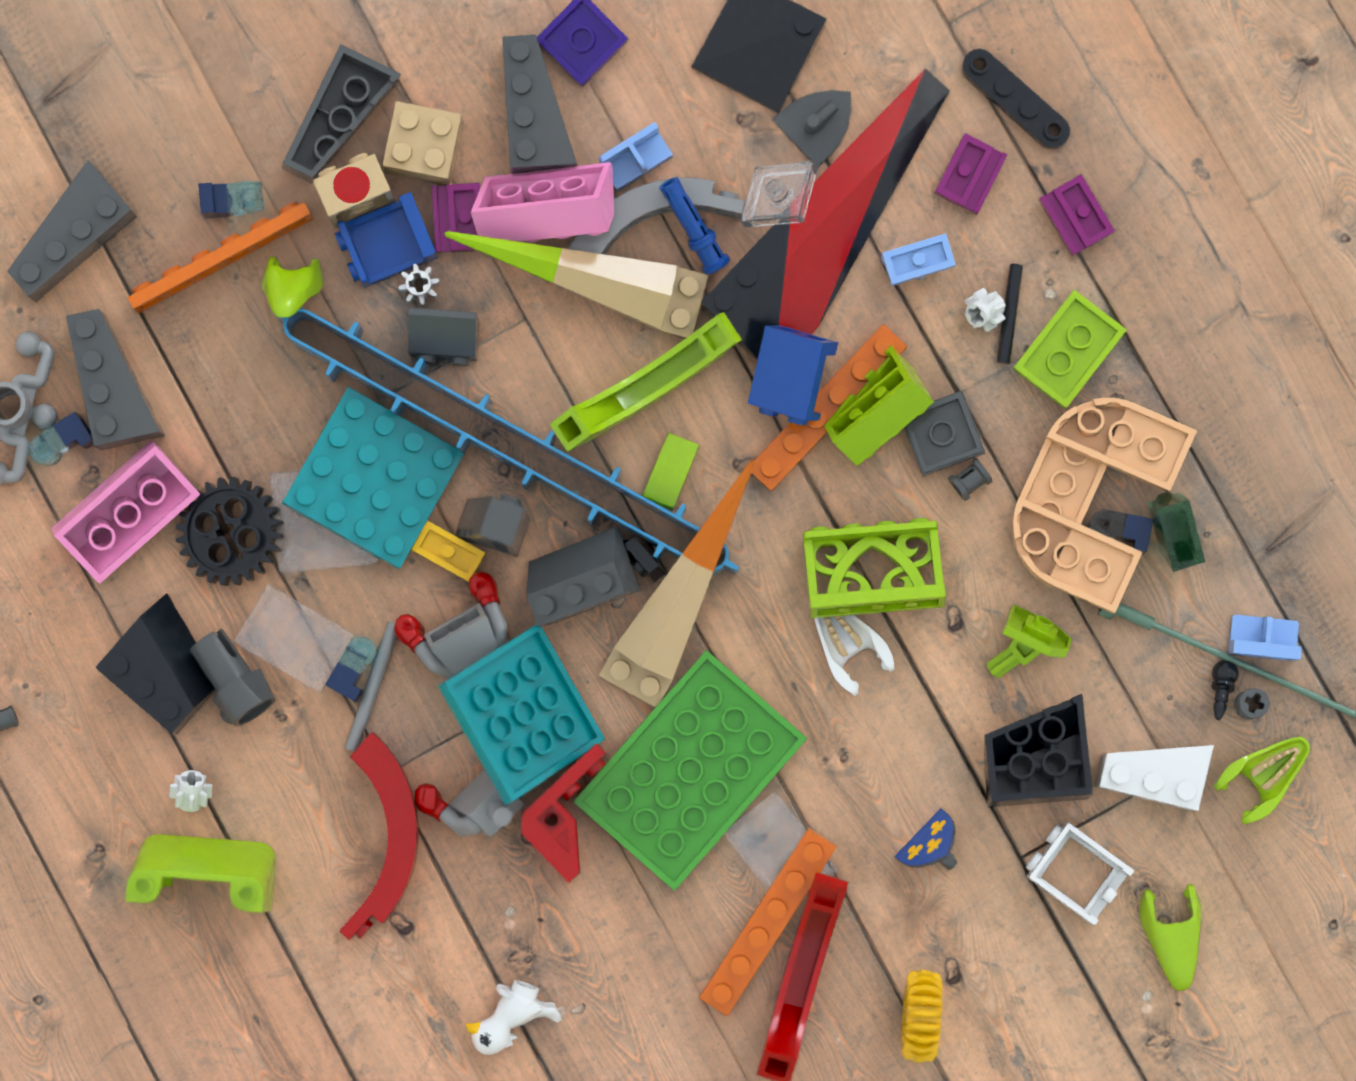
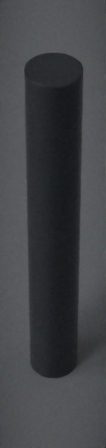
M1010 264L1005 297L1006 306L1003 312L1006 319L1002 321L997 363L1010 364L1023 270V265Z

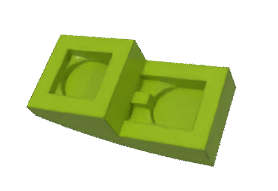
M668 433L643 497L673 511L698 451L699 444Z

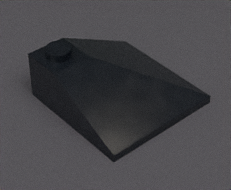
M727 0L691 68L779 114L823 33L827 19L790 0Z

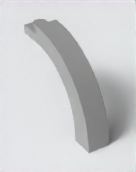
M679 178L686 194L697 211L738 219L742 218L745 201L740 200L738 194L728 191H720L719 195L713 194L715 185L713 180ZM667 180L642 185L615 198V214L609 231L596 236L589 234L576 235L569 249L605 255L614 242L633 226L656 215L673 212L667 199L659 189L661 184Z

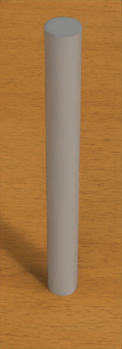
M389 621L387 623L345 749L355 751L360 746L397 638L394 632L395 623Z

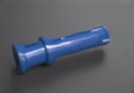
M673 177L661 184L659 189L689 238L688 247L691 251H695L701 260L704 274H712L726 266L730 261V257L728 254H723L715 240L716 233L707 228L679 178Z

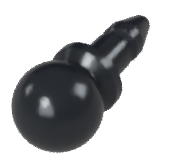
M1226 660L1217 662L1212 669L1214 681L1211 688L1216 691L1213 705L1216 720L1222 719L1227 709L1226 703L1228 702L1229 693L1235 691L1234 683L1239 676L1238 667Z

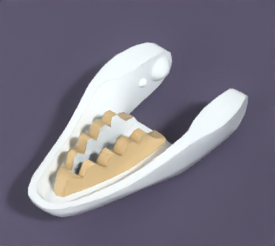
M855 615L814 618L830 670L837 682L853 696L859 694V685L856 681L850 679V675L843 670V666L850 657L864 649H873L877 654V658L881 660L883 670L890 673L895 670L892 653L887 643Z

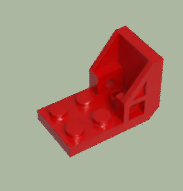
M597 743L522 814L523 836L568 883L580 874L577 820L559 800L563 797L568 801L582 788L578 782L587 773L593 777L606 765L603 758L607 754ZM553 814H556L558 817L557 824L549 826L546 821Z

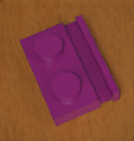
M964 133L934 194L977 215L1008 154L1002 153L994 149V147Z
M1082 174L1039 198L1040 204L1072 257L1115 232Z
M480 183L432 186L436 254L441 252L477 251L447 238L444 233L451 231L478 236L471 210L481 188Z

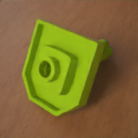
M1013 603L1002 633L1012 638L1009 647L988 661L987 667L993 676L1000 678L1019 663L1025 666L1041 653L1049 657L1065 658L1070 649L1072 638L1048 618L1036 615Z

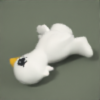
M514 980L512 987L500 983L497 985V992L502 997L498 1002L495 1013L490 1018L481 1022L466 1023L465 1025L467 1031L472 1036L474 1047L482 1054L493 1055L513 1045L512 1040L517 1039V1036L510 1033L512 1028L524 1025L537 1017H546L559 1023L562 1020V1014L557 1009L555 1003L541 1002L537 999L539 988L523 981Z

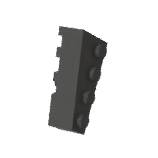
M536 35L502 37L511 173L577 166Z
M340 44L282 163V169L313 183V180L318 177V173L326 168L397 84L401 74Z
M87 160L7 272L28 297L37 302L137 216L90 161Z
M100 309L66 316L94 447L101 451L165 436L106 315Z
M501 494L500 499L495 497L469 498L466 500L455 536L518 557L530 518L525 507L522 506L521 500L506 494Z

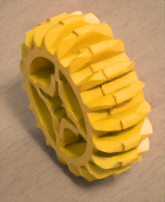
M930 970L910 971L907 975L901 1027V1053L905 1060L924 1063V1061L933 1062L936 1058L939 1048L943 1004V984L939 973L931 972Z

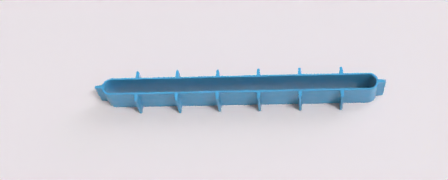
M302 308L290 317H277L283 323L287 337L295 346L329 365L325 374L330 381L335 382L341 372L393 400L391 412L394 415L401 416L405 408H408L460 437L456 445L459 452H465L468 446L472 444L525 474L522 481L524 489L528 490L534 480H537L591 510L587 519L590 526H593L597 518L602 516L657 547L653 555V559L656 562L664 552L679 559L682 553L293 337L292 331L294 326L301 320H310L695 535L700 530L699 527L682 519L686 511L685 504L682 503L678 511L673 514L618 483L621 476L620 468L616 467L611 476L607 477L553 447L557 439L554 431L551 430L546 439L542 441L490 412L489 409L492 401L489 395L485 394L477 405L424 375L428 366L421 357L416 365L411 368L362 341L360 338L363 329L358 322L355 321L349 331L346 332ZM724 543L722 552L725 559L721 565L715 567L713 575L723 570L737 574L739 566L728 560L729 550Z

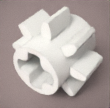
M414 264L413 272L410 274L406 272L401 273L406 280V284L400 285L398 288L400 292L409 291L406 299L408 304L417 299L422 307H424L425 299L429 296L437 299L433 286L439 285L440 280L437 278L430 279L432 274L430 266L424 272L419 270L417 264ZM422 278L424 283H428L423 286L422 292H417L415 287H411L416 285V279Z
M981 288L973 293V296L965 300V303L968 305L965 316L973 328L983 326L984 330L988 332L1006 319L1003 315L1006 304L996 291L987 294L985 288Z
M184 771L180 775H175V783L170 784L169 798L176 799V808L179 807L186 812H195L202 807H207V799L212 798V784L206 783V775H202L198 771Z

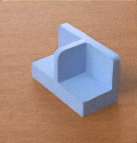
M654 122L601 155L599 163L611 162L613 167V187L618 192L671 159L673 154L659 134V128Z
M946 233L883 252L880 257L881 264L885 265L891 286L914 279L920 281L927 275L956 266Z
M1233 615L1231 617L1228 654L1286 661L1301 660L1302 646H1297L1299 622L1274 619L1270 616Z

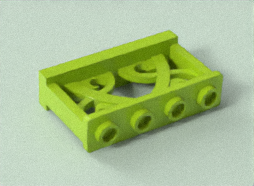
M915 518L910 520L909 523L896 524L894 521H881L876 526L864 527L861 524L852 523L843 526L841 529H829L825 526H818L803 532L810 619L944 607L946 593L937 521H929L927 518ZM923 540L928 547L926 555L922 559L912 562L910 558L917 554L918 547L909 549L906 547L907 541ZM853 545L849 550H847L846 546ZM820 548H836L837 553L834 556L825 554L828 562L837 565L835 569L824 567L817 561L816 553ZM870 549L885 555L898 566L886 574L882 581L881 589L872 590L870 584L863 576L848 571L857 559ZM931 562L934 584L925 585L918 569ZM815 572L831 577L827 594H818ZM905 574L906 576L899 578V581L904 583V587L894 588L891 585V581L895 577ZM849 579L857 582L860 585V589L849 592L847 587L851 585V582H843V580Z

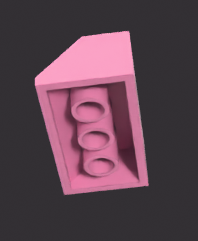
M611 162L485 177L471 210L478 236L533 243L540 239H567L576 235L589 234L596 236L608 232L615 214L613 167Z
M151 439L51 529L58 541L100 584L201 494Z

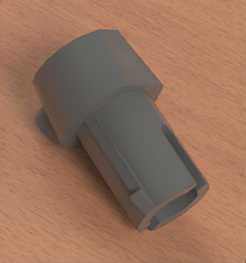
M219 629L217 635L213 631L204 636L190 649V653L217 691L213 697V702L220 709V715L226 723L233 724L234 726L244 725L264 713L275 702L276 698L261 669L251 671L223 629Z

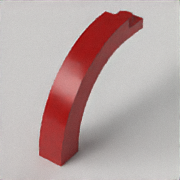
M374 732L370 733L350 758L365 772L378 792L387 821L388 845L384 866L376 886L363 905L339 930L348 940L353 939L355 935L361 939L373 926V923L370 921L372 916L383 924L396 909L411 880L419 844L417 806L414 803V795L408 778L398 759Z
M815 873L779 987L756 1074L758 1076L774 1081H791L814 993L847 891L848 881Z

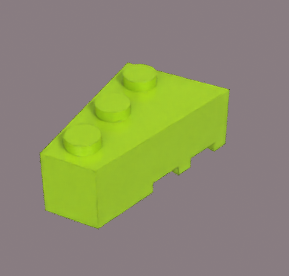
M892 345L884 352L888 357L875 372L870 369L865 375L868 382L856 396L850 394L824 425L833 443L856 466L871 457L877 449L889 439L898 435L907 424L923 414L934 403L915 369Z

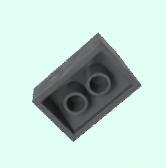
M618 527L529 561L526 596L537 627L558 623L640 591Z

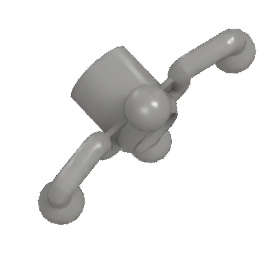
M32 331L21 333L16 339L15 347L17 352L24 357H33L38 353L41 354L35 376L19 374L12 379L11 383L0 382V402L9 395H17L21 400L20 409L13 418L3 420L0 417V440L7 445L16 447L12 470H8L7 466L0 461V485L19 482L25 474L30 451L29 441L25 437L28 422L32 420L37 428L47 430L56 424L58 418L57 411L52 405L46 403L39 404L36 407L33 405L36 390L44 386L48 380L55 352L50 343L41 341V338Z

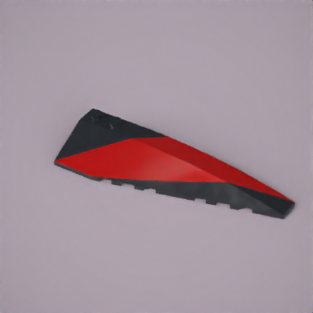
M926 68L825 170L701 301L700 309L711 319L724 312L742 339L738 344L754 359L758 360L765 326L782 325L813 334L822 322L950 91Z

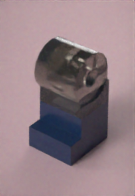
M1101 509L1090 517L1088 528L1113 539L1132 542V548L1145 554L1148 550L1154 519Z

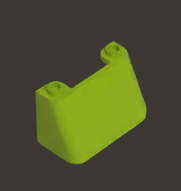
M165 834L151 835L144 840L140 847L127 882L125 902H154L161 893L162 888L173 886V878L231 882L230 900L236 908L248 912L263 913L272 911L276 854L272 847L262 842Z

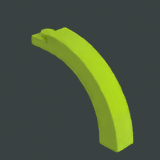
M724 312L720 313L642 369L594 397L572 406L552 421L550 426L567 452L620 425L670 394L723 357L724 353L742 341L726 314Z

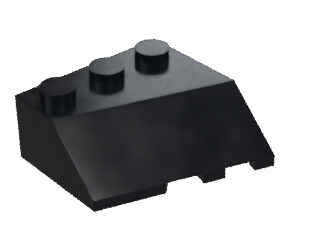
M168 593L134 622L95 667L167 731L175 735L183 729L216 691L190 653V649L196 642Z
M1082 694L984 735V769L988 807L1086 800L1091 797L1093 788Z

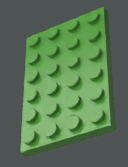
M706 650L573 802L675 891L808 738Z

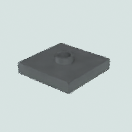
M962 391L935 400L923 414L917 416L904 427L923 477L985 454V449Z

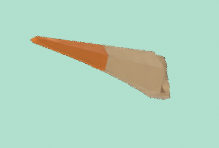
M754 460L747 464L614 646L599 677L654 707L662 701L676 675L725 540L753 470Z

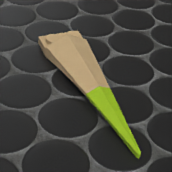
M451 231L444 233L449 239L556 284L658 332L684 339L694 332L700 303L708 279L706 274L681 268L678 265Z

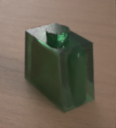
M1163 492L1156 497V500L1147 502L1151 519H1154L1153 526L1160 552L1172 571L1175 572L1205 563L1190 500L1181 493Z

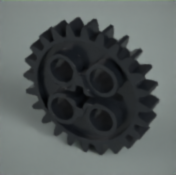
M220 477L217 480V488L213 483L205 482L206 493L197 490L201 495L197 497L195 502L193 501L188 505L190 508L189 512L179 513L182 518L186 519L185 524H178L175 527L178 530L184 531V536L176 539V542L186 545L179 554L185 557L191 556L186 566L189 568L199 566L196 576L204 577L208 574L207 582L215 584L219 579L220 585L228 586L232 579L234 585L240 586L242 585L243 576L247 581L253 582L255 581L254 570L265 574L266 571L263 563H275L274 559L269 555L271 551L281 552V548L275 545L274 542L275 539L284 538L283 534L276 532V527L283 525L284 521L274 519L273 517L280 511V508L275 506L268 507L273 497L270 495L261 497L264 488L256 486L252 489L251 481L244 480L240 486L239 478L231 477L228 485L226 479ZM238 501H241L244 507L243 512L239 517L235 518L232 512L233 506ZM218 505H221L222 515L217 510ZM211 515L214 519V526L209 532H205L203 522L206 517ZM228 525L234 526V530L230 532L232 538L225 535L229 532ZM251 531H254L257 536L256 543L251 548H248L245 542L246 536ZM224 545L227 549V556L225 560L218 562L216 552L218 548ZM237 547L242 552L243 556L241 559L238 558Z

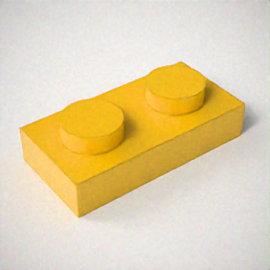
M429 521L425 523L411 548L413 552L469 582L473 573H476L486 555L480 549Z

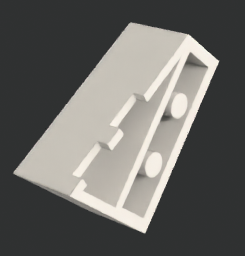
M1214 745L1102 754L1095 787L1190 811H1198Z

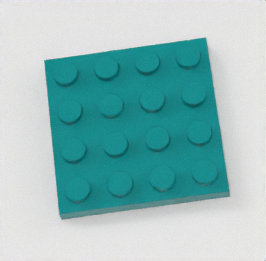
M348 387L281 504L399 570L465 453L459 452L452 445L403 417L394 415L387 408Z
M537 624L438 685L505 805L515 801L579 758L596 743L599 744L605 740L542 626L537 627Z

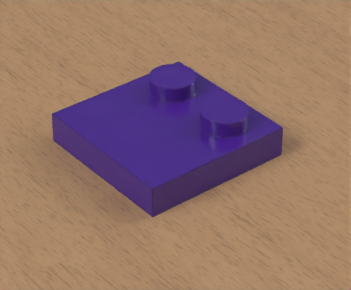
M573 0L537 36V41L581 86H584L629 41L623 32L591 0Z

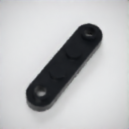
M984 49L972 50L965 56L962 63L964 77L1042 147L1055 150L1061 148L1066 143L1070 135L1068 122L997 58ZM976 60H981L985 63V68L977 70L973 63ZM1056 126L1059 129V135H1050L1048 127Z

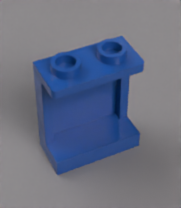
M411 192L399 196V201L348 222L343 220L337 222L340 231L334 234L342 252L345 250L349 251L352 262L347 263L354 282L361 280L364 288L413 269L414 264L420 266L438 258Z
M782 325L765 326L748 404L759 407V413L778 416L779 413L788 416V422L798 425H807L808 421L820 420L821 413L815 412L814 408L826 356L836 355L839 342Z

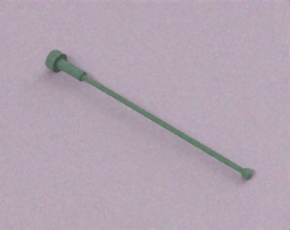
M1122 603L1117 608L1116 616L1148 630L1154 628L1356 718L1355 710L1155 622V618ZM1099 608L1098 615L1109 620L1112 619L1114 614Z

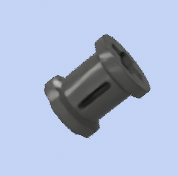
M976 458L971 461V465L957 476L951 475L948 477L951 485L964 501L970 499L969 495L983 484L989 485L993 482L987 470Z
M1257 688L1240 692L1234 702L1238 715L1244 719L1262 717L1267 713L1270 705L1267 694ZM1255 696V703L1259 705V708L1249 712V705L1245 703V699Z

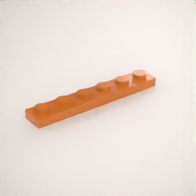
M297 202L288 204L279 211L281 215L269 221L268 218H263L250 226L251 231L242 236L233 234L221 241L222 246L212 252L209 249L201 251L191 258L192 263L182 268L177 265L162 273L163 278L151 284L150 281L136 286L132 290L134 294L127 297L131 306L138 314L312 221L313 217L304 202L299 205Z
M884 324L818 392L814 411L821 413L820 420L808 421L807 425H798L790 422L754 460L755 464L751 474L770 492L827 433L824 425L850 394L856 396L868 382L865 375L870 369L876 372L888 357L884 352L889 346L892 345L900 355L908 347Z
M808 827L699 997L701 1000L724 1015H729L808 893L815 873L822 871L837 848L836 844Z

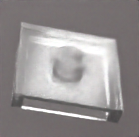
M804 161L755 166L740 219L744 227L804 222L818 170L815 162Z

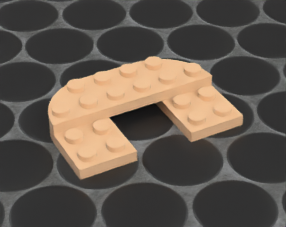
M1119 398L1093 399V401L1074 406L1065 412L1050 429L1015 507L1012 535L1017 554L1025 568L1044 585L1050 588L1054 587L1115 615L1143 552L1085 527L1081 523L1107 466L1170 493L1197 430L1136 403Z

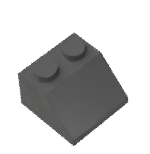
M409 308V355L416 357V362L421 357L425 360L426 364H436V359H447L449 364L454 366H469V361L477 362L480 328L477 313Z

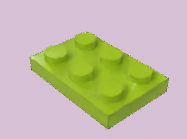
M1074 289L1017 362L1013 370L1063 409H1066L1127 329Z

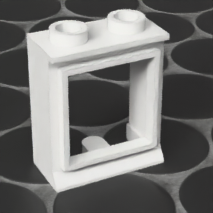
M1069 822L1064 823L1062 827L1056 824L1045 839L1050 844L1042 854L1037 851L1026 865V868L1030 870L1026 878L1089 924L1095 926L1099 921L1097 917L1107 903L1113 901L1117 895L1116 890L1127 876L1132 875L1134 870ZM1069 837L1113 868L1085 908H1082L1041 878Z

